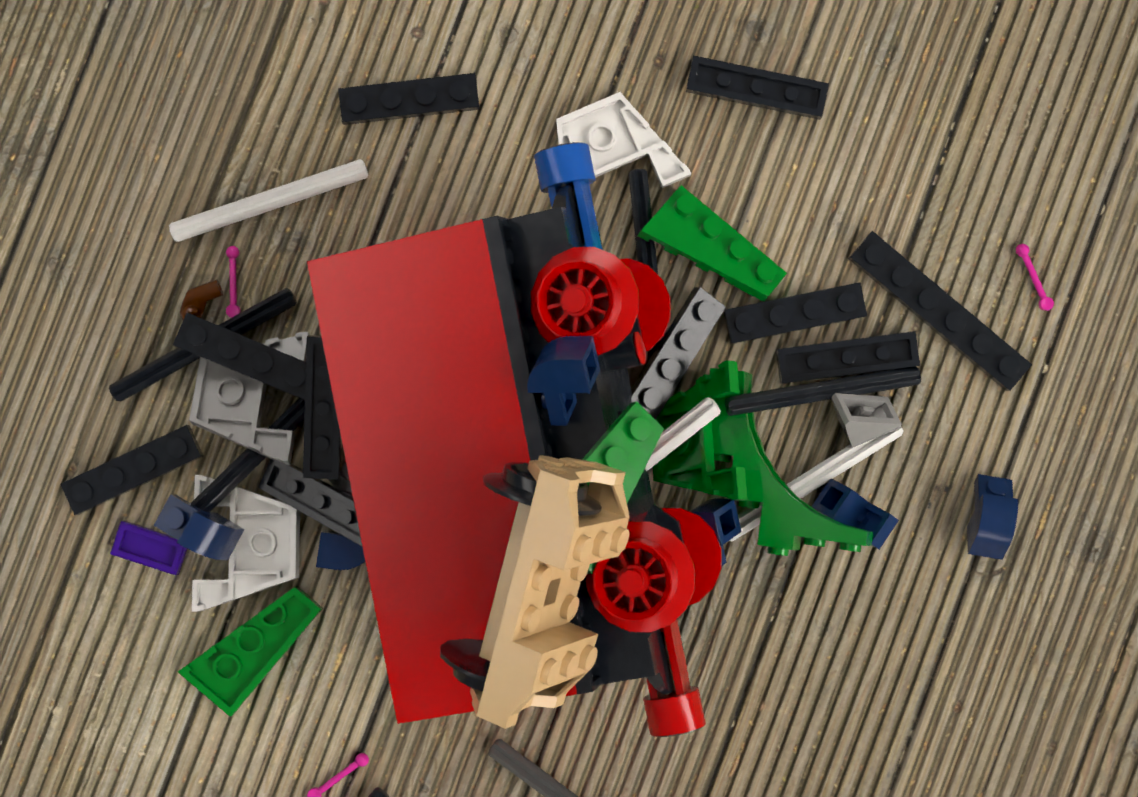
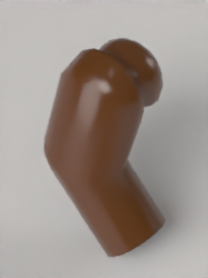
M217 279L186 292L180 308L182 320H184L186 313L201 318L207 301L223 296L222 287Z

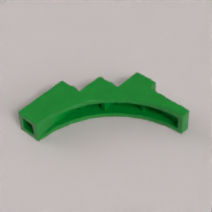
M710 368V374L719 368ZM738 371L739 394L735 395L752 393L753 374ZM730 396L713 399L721 410L720 414L712 420L714 460L731 462V456H733L732 467L745 468L747 500H739L738 506L759 509L760 502H763L757 545L767 546V553L782 556H788L789 550H800L801 537H804V544L825 547L826 540L840 542L839 549L861 552V545L872 546L873 531L848 526L821 514L800 499L779 477L765 454L756 430L753 412L729 416L726 413L724 401L725 398Z

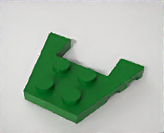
M723 361L718 365V370L710 375L704 374L696 380V385L685 392L680 391L667 401L656 421L666 430L707 397L718 399L739 394L737 362ZM712 420L652 467L653 481L727 497L733 500H747L745 468L731 467L715 471Z

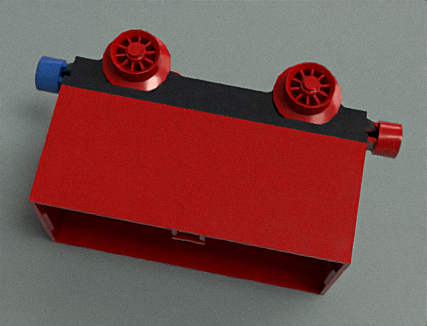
M572 142L555 145L540 150L534 155L540 189L543 193H549L552 209L511 219L497 215L307 261L397 724L474 711L472 706L473 699L470 694L471 687L461 683L453 676V668L440 657V646L448 640L484 639L519 503L486 487L483 483V476L489 473H502L505 464L510 462L529 463L531 460H538L540 455L556 459L569 457L582 460L627 406L632 403V391L627 368L645 364L646 352L650 351L664 336L671 318V297L663 279L650 266L631 258L619 259L615 254L604 251L602 248L589 186L596 179L589 145L586 143ZM564 336H593L600 371L591 392L575 393L577 403L567 426L551 425L548 410L542 406V393H528L527 382L529 375L542 349L550 341ZM645 468L627 503L630 518L627 525L629 539L625 549L618 557L597 562L593 574H587L580 583L577 594L579 607L570 623L598 634L595 644L598 653L593 667L567 692L566 696L593 692L602 684L646 677L649 695L643 697L650 735L655 737H671L694 732L706 725L699 688L690 686L677 618L689 605L701 601L715 587L722 570V548L715 531L701 516L683 508H659L654 504L649 475Z

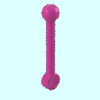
M1023 243L1019 244L1016 247V254L1022 257L1040 297L1039 308L1043 311L1051 310L1054 306V301L1046 296L1028 255L1029 247Z
M230 246L226 250V255L229 258L230 305L226 308V314L231 318L241 313V309L237 305L236 258L240 252L236 246Z
M359 753L353 763L319 788H311L307 793V797H322V793L359 766H366L369 762L368 755Z

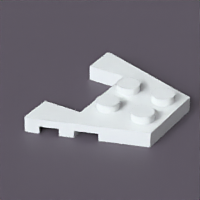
M621 92L556 119L558 145L572 142H582L589 145L595 178L645 156L649 157L662 188L691 176L690 169L677 158L666 142L662 141L650 128L648 122Z
M195 475L194 499L215 479L203 475ZM235 487L216 507H230V521L245 530L229 557L227 580H192V612L203 611L299 578L300 511L284 502Z

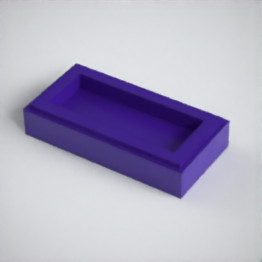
M121 521L110 554L169 574L179 575L187 548L178 544V540L170 535L127 521Z

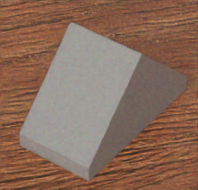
M835 393L831 397L838 420L852 448L896 430L902 425L888 397Z

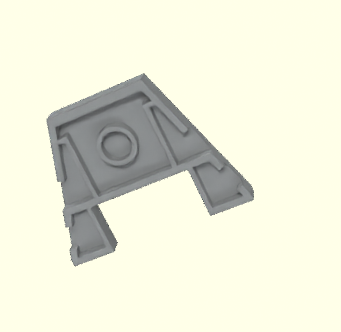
M309 332L295 333L296 336L280 340L278 337L265 340V343L262 344L306 362L307 336L310 334ZM200 357L189 417L192 425L280 463L291 465L295 440L294 432L290 430L260 428L267 384Z

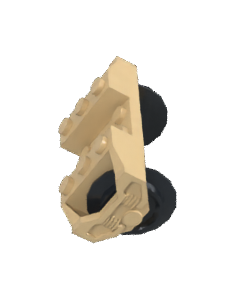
M540 455L538 460H531L529 463L510 462L505 464L502 473H489L483 476V483L486 487L497 494L519 502L484 639L448 640L440 646V657L453 668V676L461 683L471 687L472 706L477 717L507 729L516 725L519 712L530 706L559 707L564 704L567 692L593 667L598 653L595 647L598 634L572 624L570 620L577 613L579 607L577 594L581 581L587 575L589 565L618 557L628 543L629 530L627 525L630 516L623 489V480L626 472L593 461L569 457L556 459Z

